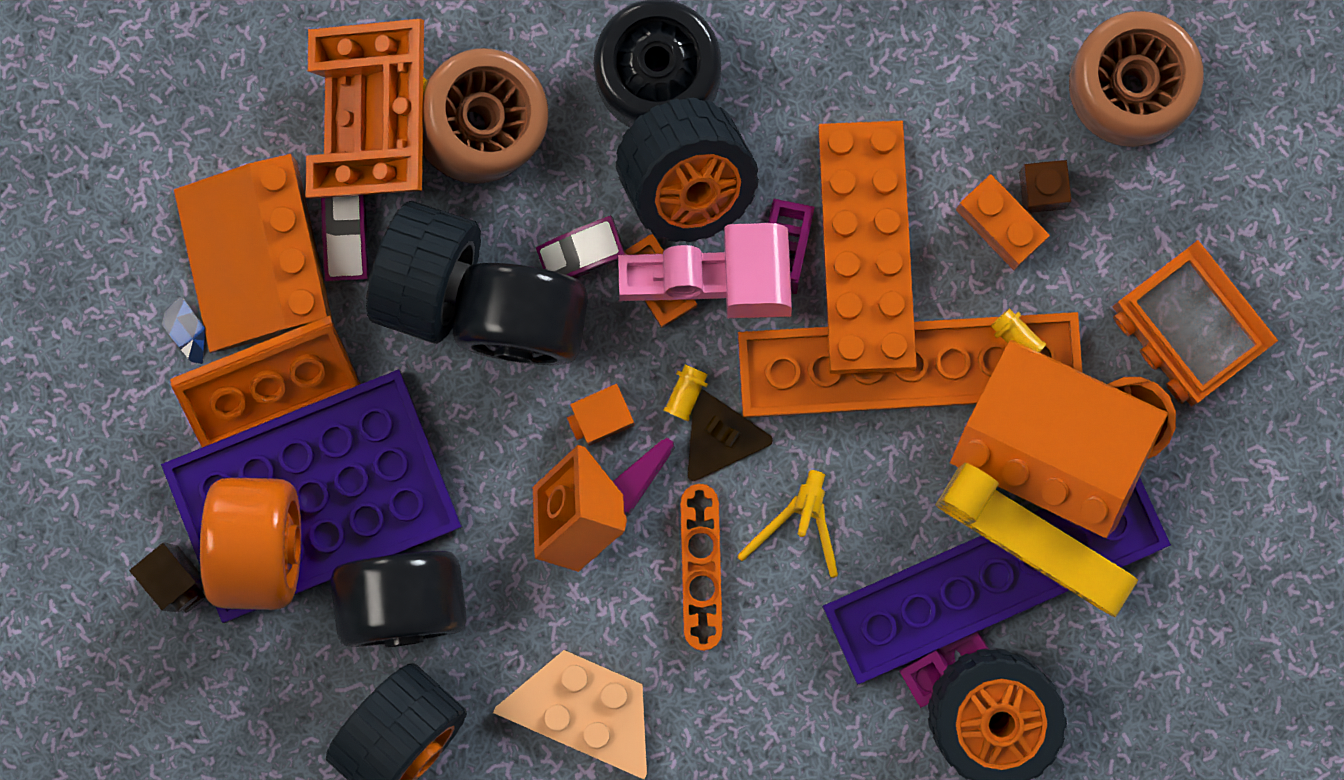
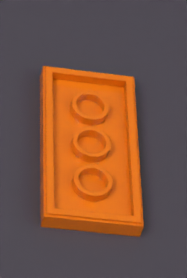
M330 315L170 379L171 387L202 448L361 384Z

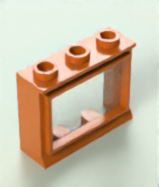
M1199 240L1112 306L1117 312L1113 319L1125 335L1130 336L1134 334L1143 345V348L1139 351L1144 360L1154 370L1160 367L1170 379L1166 383L1170 393L1178 402L1182 404L1187 401L1191 407L1199 403L1269 347L1278 342V339Z

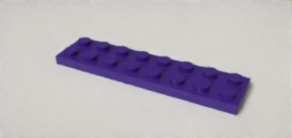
M1140 477L1117 528L1107 538L1044 508L1033 512L1120 568L1171 546ZM979 536L825 604L822 608L854 680L858 685L1069 590L988 539Z

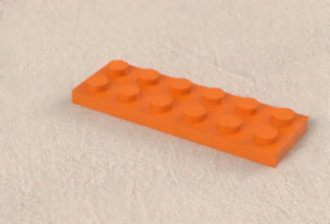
M903 121L819 124L830 374L915 371L916 349Z

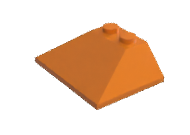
M410 19L308 29L307 71L325 77L324 154L306 155L305 198L315 199L422 191L424 20Z

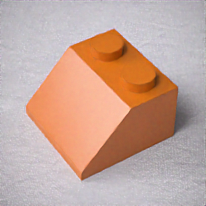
M577 445L533 486L535 559L579 572L625 531L627 518L624 514L623 494L584 446Z

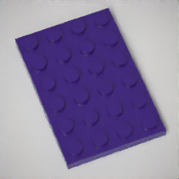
M400 369L161 464L199 565L203 508L208 490L214 482L223 478H274L290 482L296 489L301 515V557L298 582L294 595L331 581L333 570L341 564L399 554L463 528ZM216 607L222 623H227L257 611L256 609H224Z

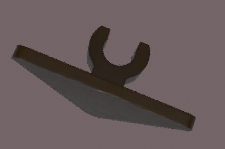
M701 389L692 413L688 479L691 481L699 480L770 446L773 438L717 398Z

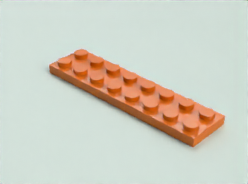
M1078 312L1021 315L1019 317L1046 343V346L1039 353L1082 372ZM999 317L914 322L915 371L830 374L828 327L738 332L743 418L976 405L1008 343L1001 336L999 338L994 336L996 331L991 325Z

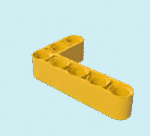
M964 463L956 470L936 502V507L1093 606L1116 618L1137 584V578L997 491L996 488L999 483L980 469Z

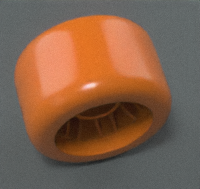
M223 478L217 480L208 490L201 521L200 568L203 589L207 600L212 605L224 609L277 610L286 607L293 600L296 591L301 557V515L295 487L288 481L274 478Z

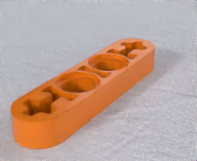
M695 484L684 491L680 503L683 619L686 641L696 650L705 651L715 647L722 636L719 501L716 492L711 487L705 484ZM703 491L704 497L712 500V507H706L704 510V522L712 519L714 521L713 529L702 526L687 529V520L696 522L695 508L688 507L687 500L694 499L695 492ZM695 534H706L713 541V551L709 556L696 558L690 553L688 544L691 537ZM705 576L714 583L715 590L710 599L698 601L690 594V583L696 577ZM715 604L716 614L707 613V624L710 627H715L716 633L708 637L707 644H699V638L691 636L690 633L691 627L698 626V613L689 615V606L704 608Z

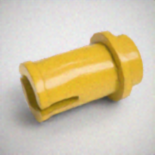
M1009 308L991 325L996 331L994 336L996 338L1001 336L1007 343L1013 340L1037 352H1040L1046 346V343L1019 318L1021 316L1019 311L1014 313Z
M685 364L682 371L677 370L676 372L679 378L663 410L689 421V416L702 387L707 388L708 386L705 383L708 374Z

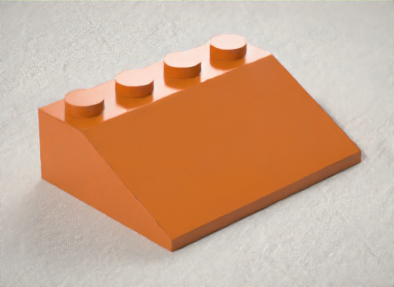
M291 154L249 163L174 189L210 353L272 339L329 315L332 318L298 162Z
M1010 340L964 428L950 464L959 468L964 463H968L995 479L999 483L998 487L1107 538L1119 524L1168 412L1016 341Z

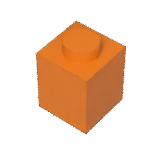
M617 383L571 403L570 406L574 414L566 417L576 440L585 437L588 446L635 426Z

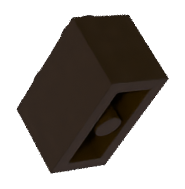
M161 543L129 570L162 611L180 612L184 610L187 613L206 597L202 592L204 589L201 573L177 545Z

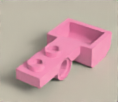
M775 223L729 224L725 226L724 252L702 253L697 247L678 245L667 248L663 254L618 255L619 301L726 298L727 318L791 317L788 228Z

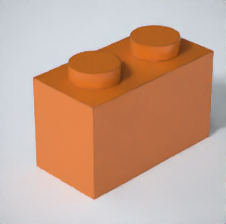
M992 174L968 194L956 208V211L1013 270L1018 268L1050 236Z

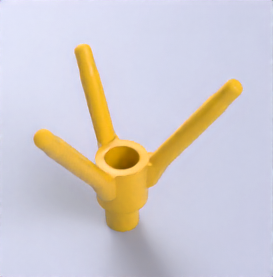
M816 470L809 471L806 484L800 486L798 496H795L788 506L738 554L739 560L744 561L793 513H798L801 515L798 529L800 537H805L811 517L816 519L829 575L832 578L838 576L825 520L824 504L822 503L825 491L822 489L825 479L824 473Z

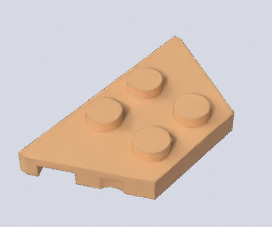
M563 650L494 709L493 713L639 778L645 779L647 775L643 684L573 653Z

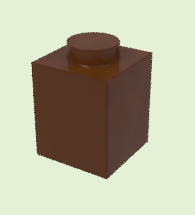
M1067 160L1023 165L1019 171L1022 204L1028 213L1064 210L1069 206L1072 201Z

